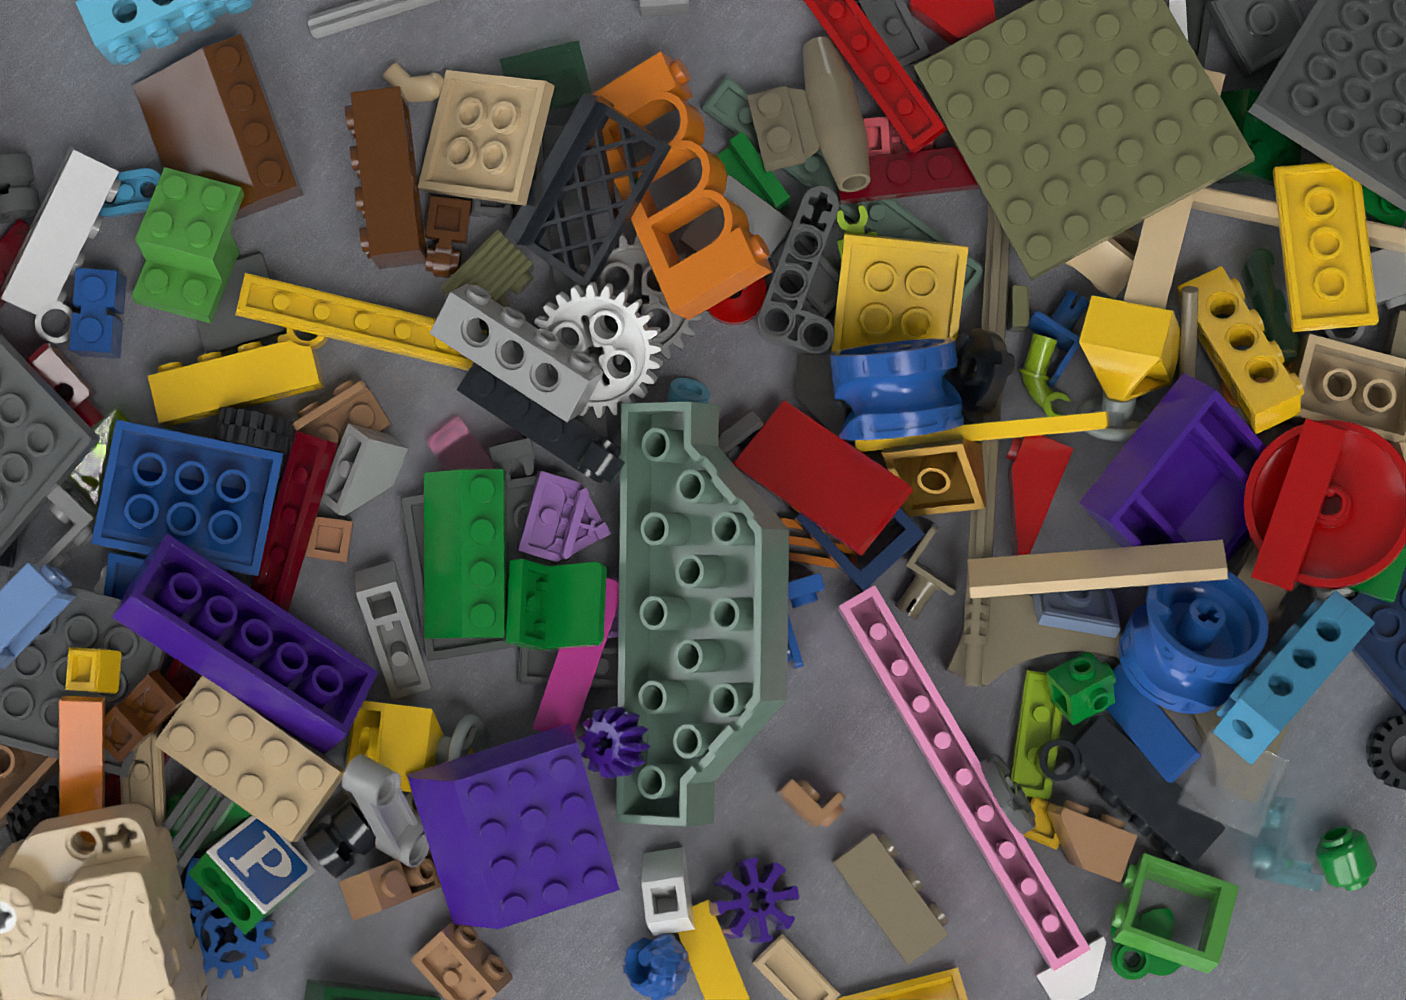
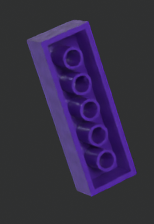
M166 534L146 556L112 615L113 619L323 754H326L347 736L378 673L369 665L169 534Z

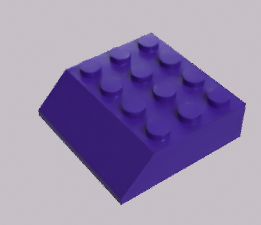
M1183 373L1079 501V504L1121 547L1223 540L1227 563L1250 535L1244 515V493L1250 471L1266 446L1216 389Z
M569 723L407 774L453 924L502 929L620 890L579 746Z

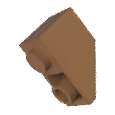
M1065 800L1063 807L1049 803L1046 811L1068 863L1120 883L1137 835L1123 830L1126 822L1102 814L1100 821L1087 816L1089 808Z
M430 850L426 858L417 867L411 868L396 859L339 881L353 921L442 887Z

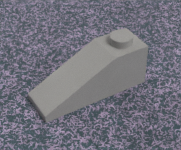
M395 561L356 571V595L391 699L394 700L432 689L407 597Z

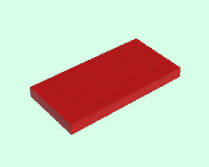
M785 400L733 463L741 473L861 556L913 492L912 487L843 439H840L837 435Z

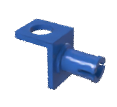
M1067 290L1064 293V297L1050 318L1036 310L1030 318L1027 327L1037 334L1058 340L1056 346L1067 352L1047 383L1050 387H1053L1080 346V337L1071 330L1089 303L1081 296L1073 309H1071L1070 305L1078 294L1072 290Z

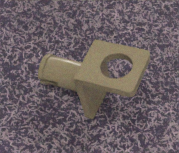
M934 523L906 563V566L914 570L913 574L915 577L900 600L895 604L904 613L911 601L916 599L907 614L915 620L919 618V614L936 590L941 591L942 589L953 596L957 589L956 586L917 561L938 529V526Z

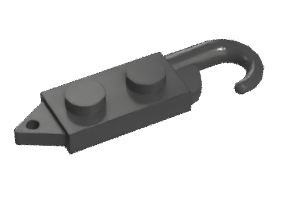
M857 0L858 6L912 81L919 87L924 88L921 81L915 78L916 72L913 66L929 58L931 52L905 1Z

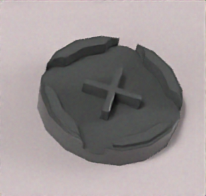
M992 754L982 760L980 765L984 777L995 799L1012 825L1021 834H1025L1035 828L1037 824L1035 813L1022 787L1016 782L1012 783L1007 775L1010 773L1007 764L997 754Z

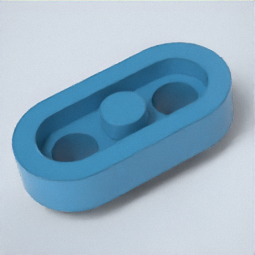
M150 168L119 172L116 178L121 180V184L116 194V200L110 205L105 200L98 215L114 218L146 212L152 197L147 198L145 196V188L153 183L156 189L161 173Z

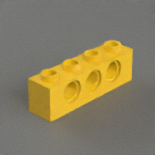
M1220 266L1177 286L1180 310L1182 288L1185 286H1195L1199 289L1197 338L1254 433L1258 434L1301 414V396L1304 395L1303 386L1298 376L1294 372L1288 374L1283 366L1284 357L1278 344L1274 340L1270 342L1267 340L1263 333L1265 328L1259 313L1255 309L1249 310L1243 301L1245 300V294L1239 281L1235 277L1230 279L1224 268ZM1219 314L1230 315V317L1224 319H1220L1215 316ZM1240 345H1246L1251 347L1247 350L1235 349V347ZM1258 377H1266L1270 379L1268 382L1264 383L1254 381V379Z

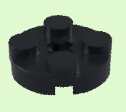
M975 328L972 329L973 332L971 334L962 333L955 339L957 366L949 369L945 375H949V382L959 393L962 399L963 411L990 413L996 407L997 399L1004 389L1007 377L1014 371L1015 357L1012 353L1007 352L1005 342L998 334Z

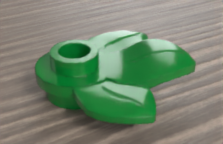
M1168 908L1153 909L1144 913L1141 917H1138L1136 913L1132 927L1170 940L1173 930L1172 910ZM1110 926V933L1112 938H1114V934L1116 931V927ZM1114 941L1115 946L1111 952V964L1114 971L1122 978L1137 980L1143 978L1148 973L1167 976L1182 966L1173 961ZM1128 951H1135L1138 954L1139 960L1135 966L1129 967L1124 962V956Z

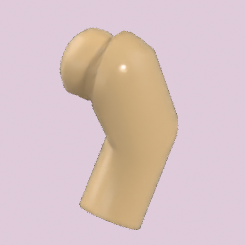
M398 63L390 66L383 75V78L392 87L400 86L407 101L411 103L437 99L441 93L444 80L438 73H430L428 76L411 77Z

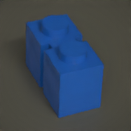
M76 268L73 305L81 311L80 314L72 313L69 350L78 356L120 359L123 322L115 316L107 315V308L115 314H124L127 278L118 271Z

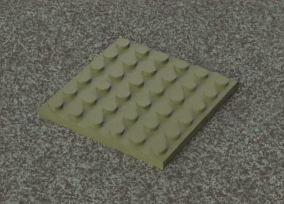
M1034 0L913 66L1031 281L1250 164L1255 159L1247 142L1164 0Z

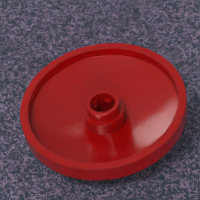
M1321 420L1316 422L1347 431V436L1296 582L1324 589L1345 588L1363 583L1383 572L1400 555L1406 545V463L1398 451L1374 431L1352 422ZM1304 424L1286 431L1271 442L1260 454L1250 471L1244 493V515L1249 534L1259 552Z

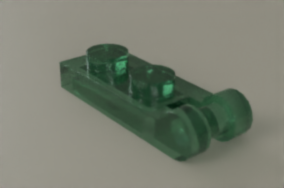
M1258 248L1253 251L1244 264L1242 275L1253 309L1259 313L1265 328L1263 333L1269 342L1274 340L1278 344L1284 357V363L1282 364L1284 367H1288L1297 357V352L1299 351L1298 336L1296 332H1292V328L1288 327L1284 315L1287 312L1285 296L1280 289L1276 290L1270 272L1275 262L1274 256L1269 250Z

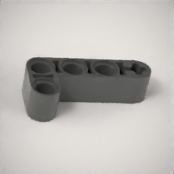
M825 186L812 187L802 199L759 313L757 324L759 333L765 340L809 357H819L828 352L835 335L833 326L828 320L802 310L839 208L837 195L833 190ZM820 198L826 201L825 208L831 211H823L821 213L816 228L813 225H809L814 211V207L809 203L816 204ZM809 236L815 241L817 249L811 255H801L795 250L794 241L798 237ZM794 274L802 281V289L798 293L787 294L780 288V279L784 275ZM773 312L783 314L787 318L788 327L783 332H771L765 326L764 320L767 315ZM809 327H819L825 332L827 339L824 345L811 347L805 342L803 334Z

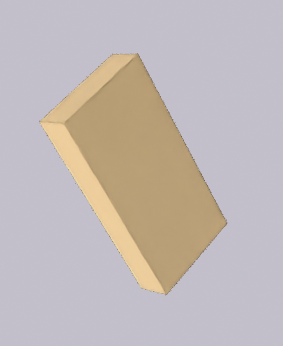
M783 933L752 962L787 1000H835L840 995Z

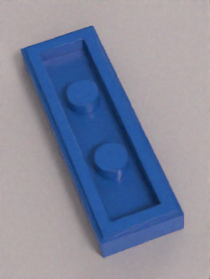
M1120 663L1113 670L1116 678V683L1113 685L1115 703L1106 709L1167 782L1172 783L1202 755L1163 708L1138 691L1128 679Z

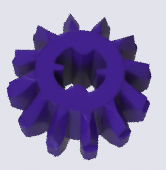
M617 706L611 707V709L602 708L593 711V718L582 722L587 733L582 734L577 739L585 743V749L582 751L581 757L589 759L588 770L600 772L601 777L616 778L617 776H629L634 773L635 767L646 763L641 751L651 747L646 742H643V735L649 729L644 726H638L640 715L634 712L628 713L627 708Z

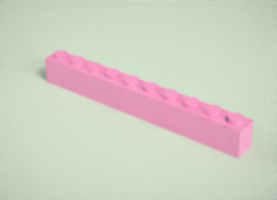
M876 586L870 587L838 606L839 613L1047 965L1055 971L1091 950L1025 837L1012 825L995 799L982 772L980 761Z

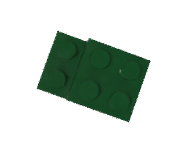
M1249 88L1221 92L1220 98L1247 142L1255 159L1250 164L1216 181V183L1258 181L1274 186V167L1300 164L1302 146L1248 112L1260 93Z

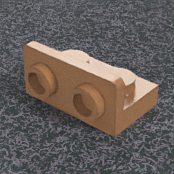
M353 379L333 390L332 393L335 397L320 405L317 401L303 408L297 414L300 419L293 423L296 431L338 443L336 452L348 423L384 432L393 426L368 385L363 380L355 383Z
M793 779L788 780L776 792L811 828L817 827L819 824L823 827H828L845 810L840 805L846 798L841 791L834 792L819 806L816 802L821 796L805 780H800L798 783Z
M453 922L448 924L410 959L446 1000H491L513 979L504 962L491 953L471 926L453 924Z

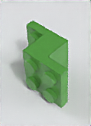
M164 167L135 237L146 260L131 296L136 304L212 323L232 273L234 263L240 253L230 230L244 197L241 187Z

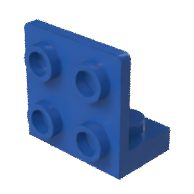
M818 573L788 582V602L791 601L793 609L818 601L816 593H820L825 589L821 574ZM788 614V662L791 661L792 668L796 669L804 666Z

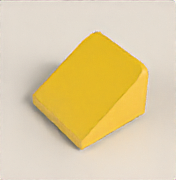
M69 647L65 690L117 693L120 679L121 652Z

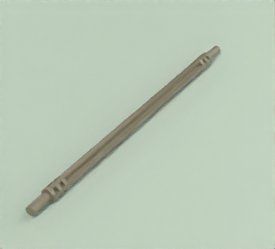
M988 204L981 329L998 334L1005 342L1011 243ZM1002 393L997 399L996 407L992 412H976V423L1001 421ZM999 439L974 441L982 444L986 507L985 509L970 510L968 559L993 557ZM968 561L963 644H967L964 685L980 687L982 683L984 645H988L991 597H970Z

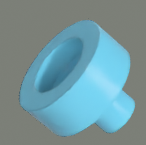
M677 378L671 382L666 399L667 402L708 403L710 391L704 384L696 380Z

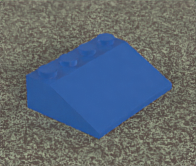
M116 420L91 544L148 555L164 536L169 534L221 569L259 576L283 453Z

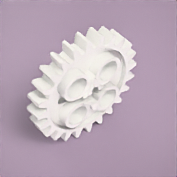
M591 282L587 286L586 294L583 293L577 284L571 288L572 299L562 291L556 295L559 307L551 302H548L543 307L550 318L539 316L534 321L541 329L555 334L559 338L560 344L571 351H578L589 356L594 361L596 367L601 370L603 368L605 375L610 380V384H605L601 377L580 416H584L590 407H594L597 418H601L606 406L609 407L613 415H617L621 411L620 401L624 404L636 403L633 393L642 398L646 396L648 390L642 382L654 384L658 377L649 369H658L663 364V361L654 357L653 354L660 352L664 348V344L652 342V338L661 329L660 327L648 328L646 324L654 314L648 312L640 315L638 309L642 304L641 299L636 300L631 305L627 303V289L622 291L617 297L613 296V286L610 283L605 286L602 293H599L596 283ZM583 315H586L589 318L590 331L586 323L582 320ZM601 315H609L616 320L618 324L617 333L610 334L601 328L599 321ZM563 327L573 328L579 335L578 345L572 346L564 342L561 335ZM594 344L595 347L602 346L604 352L600 356L597 353L590 354L588 348ZM617 354L626 356L631 362V371L626 373L618 371L613 364V356ZM548 363L550 375L558 379L557 369Z

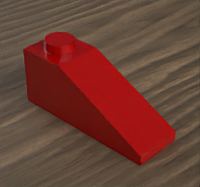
M1043 435L1023 436L1022 438L1014 437L1005 459L1012 461L1008 469L1014 556L1030 555L1074 449Z

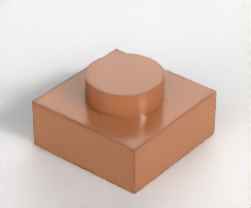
M316 516L305 557L348 563L354 522Z

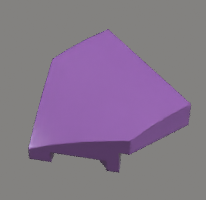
M538 471L516 551L559 562L562 559L571 557L592 543L605 538L611 532L606 523L602 521L588 495L589 492L586 487L583 488L580 482Z

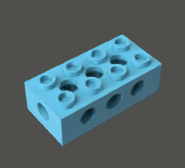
M78 0L75 3L95 47L111 65L116 63L126 65L141 57L140 52L153 46L164 48L175 43L178 40V35L193 29V31L197 32L209 28L216 22L215 18L228 12L231 15H235L252 7V2L255 0Z

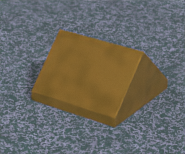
M956 439L883 449L882 454L888 470L908 483L913 489V492L902 504L903 511L908 517L985 509L986 491L982 444L967 439Z

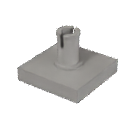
M728 174L726 190L723 196L742 207L747 214L749 232L754 235L759 234L763 238L771 255L792 228L793 222ZM717 207L695 218L681 236L679 242L693 253L711 244L719 237L724 228L725 217L723 209Z

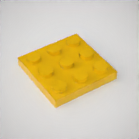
M844 232L834 320L835 335L831 353L852 347L893 341L928 338L956 339L959 330L968 245Z

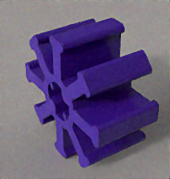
M750 858L736 861L735 863L739 867L742 883L733 878L730 871L721 872L716 876L713 885H720L733 894L731 901L726 902L722 900L710 901V914L712 916L723 915L725 911L732 909L736 912L729 926L722 929L723 934L730 939L742 938V932L749 923L752 934L750 942L763 943L773 939L769 935L766 918L775 924L777 930L789 929L795 917L787 916L777 909L775 901L798 900L799 892L797 886L784 887L782 891L773 892L771 889L779 875L786 872L782 865L777 862L765 864V871L758 879L756 869L758 859ZM758 892L757 901L761 904L760 908L749 909L751 901L747 898V894Z

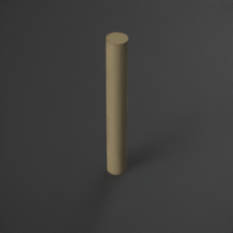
M1185 286L1182 288L1179 378L1185 373L1196 379L1199 289L1195 286Z

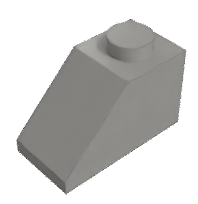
M348 423L332 462L321 501L339 515L345 516L394 485L398 472L404 464L408 448L388 433Z

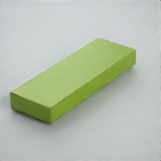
M1025 670L1010 780L1012 783L1016 782L1020 785L1026 796L1050 800L1053 781L1044 778L1038 772L1035 757L1042 744L1050 740L1059 739L1062 713L1050 701L1047 673ZM1058 746L1051 748L1046 755V765L1052 773L1055 770Z

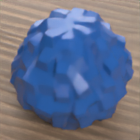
M662 934L660 937L654 938V940L642 937L627 947L623 974L627 975L630 986L634 990L639 991V994L651 997L652 1000H665L669 996H674L677 990L687 981V973L690 970V964L686 961L689 957L688 952L685 951L681 943L675 940L672 934Z

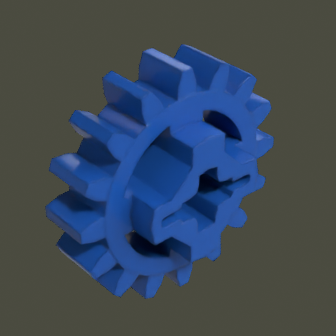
M208 895L201 897L205 907L202 909L194 906L190 910L191 914L196 917V921L192 922L195 937H198L205 961L203 965L205 973L216 967L218 968V979L225 978L228 970H232V974L237 979L243 976V966H246L251 972L259 969L255 958L257 957L262 960L269 958L270 954L264 949V945L275 943L276 938L267 935V929L275 926L276 922L274 920L265 921L264 919L256 925L257 938L251 935L250 931L245 935L236 926L234 934L239 937L238 940L233 939L223 945L226 932L222 930V927L232 925L233 922L228 916L224 917L219 913L213 912L219 906ZM204 929L207 930L210 935L211 946L209 947V949L207 948L204 941ZM237 950L242 954H247V956L240 960H223L229 951Z

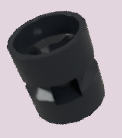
M347 800L330 814L331 822L329 824L321 822L303 837L305 844L314 857L336 879L355 864L356 854L364 856L376 847V836L362 811L350 800Z

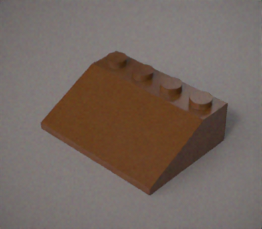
M242 34L203 47L133 85L163 169L166 167L241 187L244 197L235 220L304 195L252 52Z

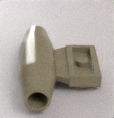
M816 37L806 42L803 46L805 90L787 88L786 85L747 95L765 171L769 172L805 163L806 159L818 150H821L838 188L843 192H855L865 188L871 180L866 127L853 79L837 46L830 37Z

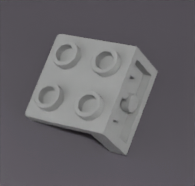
M64 482L61 486H57L47 496L52 502L48 508L63 523L71 522L75 525L36 564L40 566L47 564L51 568L56 566L61 571L73 559L68 553L75 546L78 548L81 545L86 546L92 540L98 512L69 482Z

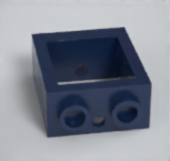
M899 508L892 518L904 532L860 572L815 523L802 514L795 518V522L861 592H864L925 535L908 515Z

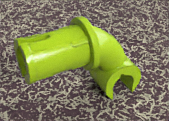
M1033 333L1023 368L1019 367L1018 372L1022 375L1028 394L1035 403L1044 409L1048 417L1061 416L1063 414L1055 413L1052 410L1051 401L1063 399L1071 402V400L1063 392H1053L1046 380L1049 381L1050 376H1047V372L1058 340Z

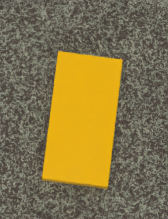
M1328 162L1274 167L1273 179L1292 332L1377 325L1379 318L1362 184Z

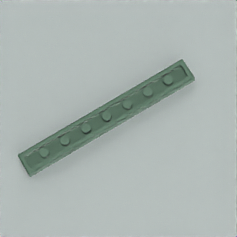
M726 76L702 107V111L735 136L743 131L757 152L761 154L747 95L751 93ZM818 150L806 159L805 163L781 168V170L808 190L816 186H825L833 190L838 197V209H842L844 217L853 223L858 221L860 217L858 205L863 204L868 214V220L864 226L865 232L877 230L878 236L953 244L894 199L840 205L838 186L821 150ZM969 255L967 256L962 304L984 276L985 267Z

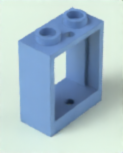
M27 563L0 590V669H6L77 597L69 589L73 584L72 581L56 566L51 568L47 564L40 566Z

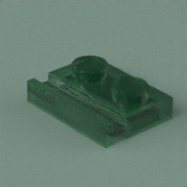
M579 40L500 59L505 77L547 81L555 86L549 111L578 104L583 93L592 94Z

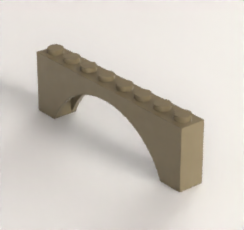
M1024 594L991 597L988 645H984L981 686H987L1012 667L1043 655L1091 652L1095 655L1120 661L1118 646L1119 638L1124 628L1121 627L1117 637L1112 638L1039 625L1037 623L1033 596ZM963 627L945 670L965 679L967 644H963ZM1240 680V681L1238 682V684H1237L1235 690H1236V689L1238 688V686L1243 682V680ZM1223 705L1206 713L1188 714L1206 752L1211 786L1248 803L1256 804L1290 722L1258 759L1250 765L1213 733V730L1222 720L1216 713Z

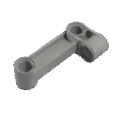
M358 755L345 769L342 779L343 788L351 792L376 836V848L411 868L417 867L426 858L430 848L413 793L410 792L405 798L400 788V775L397 772L365 755Z

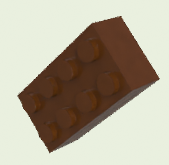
M400 86L350 92L352 105L345 106V116L348 130H352L353 138L356 139L357 144L356 146H350V157L353 171H357L358 179H361V186L355 187V199L358 212L361 211L363 219H366V227L360 228L362 251L367 253V258L372 259L379 269L426 263L427 251L409 103Z

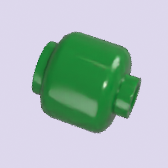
M1338 826L1325 832L1320 837L1321 842L1316 847L1315 855L1327 883L1334 887H1345L1347 891L1358 890L1369 883L1368 878L1375 872L1377 867V861L1366 835L1359 830L1351 829L1350 826Z

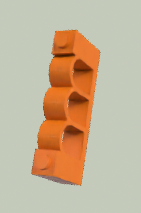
M660 51L592 95L604 97L614 104L615 109L642 127L673 110L679 111L681 119L679 130L675 138L668 143L672 147L651 183L687 161L695 158H700L703 168L701 180L693 191L658 212L651 193L647 189L631 217L633 226L671 312L690 320L771 273L772 269L767 261L770 252L765 241L759 234L754 235L749 232L747 214L739 204L723 196L727 183L725 165L717 155L701 147L704 142L705 125L703 117L697 108L686 102L693 97L687 83L691 80V76L686 66L680 59L674 60ZM609 117L602 130L605 145L622 141L619 124ZM623 147L606 152L611 174L627 170ZM652 154L636 162V167L647 164ZM629 176L615 179L614 182L622 200H627L632 191ZM721 207L724 212L725 221L724 228L719 237L708 246L680 262L669 234L707 211Z

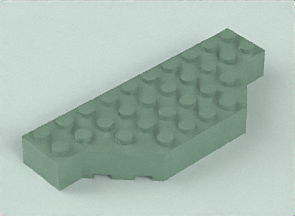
M700 402L621 404V459L625 461V464L621 468L618 706L627 708L628 713L634 712L640 715L638 726H644L649 729L643 735V742H646L651 747L641 751L646 763L635 767L634 773L629 776H617L616 822L682 827L714 824L715 780L787 701L789 529L718 447V404Z

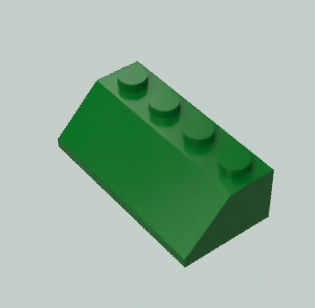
M461 469L424 473V639L506 638L505 623L508 607L507 472L504 469Z

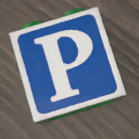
M252 815L210 848L188 874L246 935L290 898L316 870L287 839Z

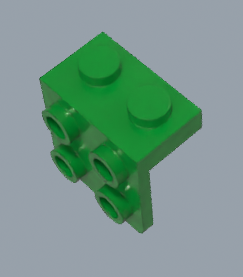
M524 559L510 560L509 578L507 581L506 643L535 651L601 645L604 640L606 566L599 562L546 566Z

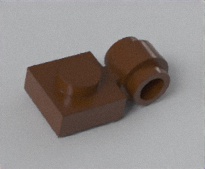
M430 196L425 237L428 240L439 241V243H436V248L428 247L425 270L433 272V276L450 278L451 274H454L460 268L462 251L454 250L452 243L467 244L472 209L471 201Z

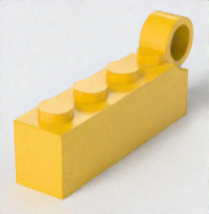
M286 328L287 334L277 337L278 343L262 347L261 342H252L237 347L238 353L222 357L221 352H212L197 357L198 363L184 367L182 362L161 365L157 367L158 373L148 375L158 422L168 428L216 416L221 407L243 409L323 389L325 385L315 349L322 347L329 338L318 335L313 340L304 341L298 338L295 329Z

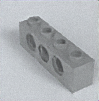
M465 284L451 291L430 331V334L566 422L583 412L604 371L594 365V361L589 356L578 351H571L559 343L560 340L555 334L545 329H537L525 321V317L521 312L498 304L491 299L488 291L477 285ZM480 319L487 323L489 335L482 331L479 323ZM514 341L522 346L524 357L516 353L513 345ZM548 363L557 369L558 379L550 375Z

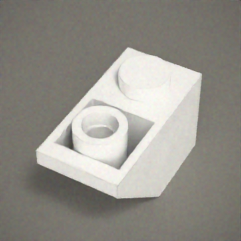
M684 847L643 853L641 884L646 924L652 934L657 936L695 930Z

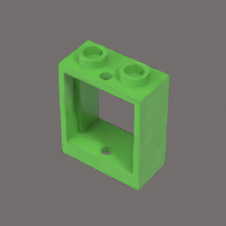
M1143 853L1134 864L1129 863L1121 883V887L1127 889L1124 902L1117 903L1111 919V926L1116 927L1113 941L1209 974L1220 963L1239 886ZM1145 879L1210 901L1197 950L1132 927Z

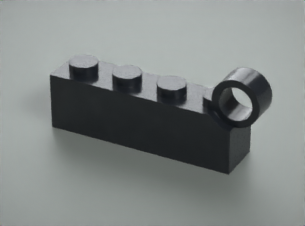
M475 362L457 388L458 392L596 482L602 483L606 480L612 484L625 464V461L619 458L621 446L577 417L568 422L564 421Z
M1102 715L1093 716L1071 742L1062 739L1050 740L1042 744L1036 753L1035 764L1038 772L1044 778L1050 781H1066L1075 775L1082 781L1090 778L1100 787L1096 792L1097 795L1113 809L1121 806L1131 816L1127 820L1128 823L1144 837H1147L1149 834L1153 835L1162 844L1159 847V851L1174 864L1179 865L1182 862L1185 865L1194 866L1226 829L1223 824L1175 781L1172 783L1167 782L1142 751ZM1055 746L1064 748L1070 756L1068 769L1060 775L1052 773L1046 765V755Z

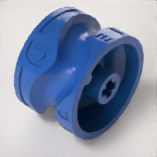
M928 338L893 341L842 349L829 354L834 398L844 400L852 408L840 430V439L879 440L941 432L964 424V416L961 413L963 409L962 399L954 386L943 377L949 369L957 366L955 339Z
M1228 571L1227 579L1149 585L1146 592V603L1139 606L1132 613L1120 635L1118 646L1119 659L1130 682L1152 702L1179 713H1206L1217 709L1230 698L1238 682L1243 678L1263 649L1268 637L1267 616L1262 603L1255 593L1242 580Z

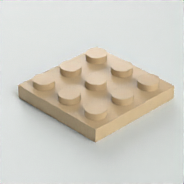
M446 70L418 188L430 193L526 206L555 86L541 80Z

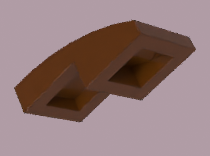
M157 670L147 674L124 701L115 705L104 717V747L119 763L135 751L185 701Z

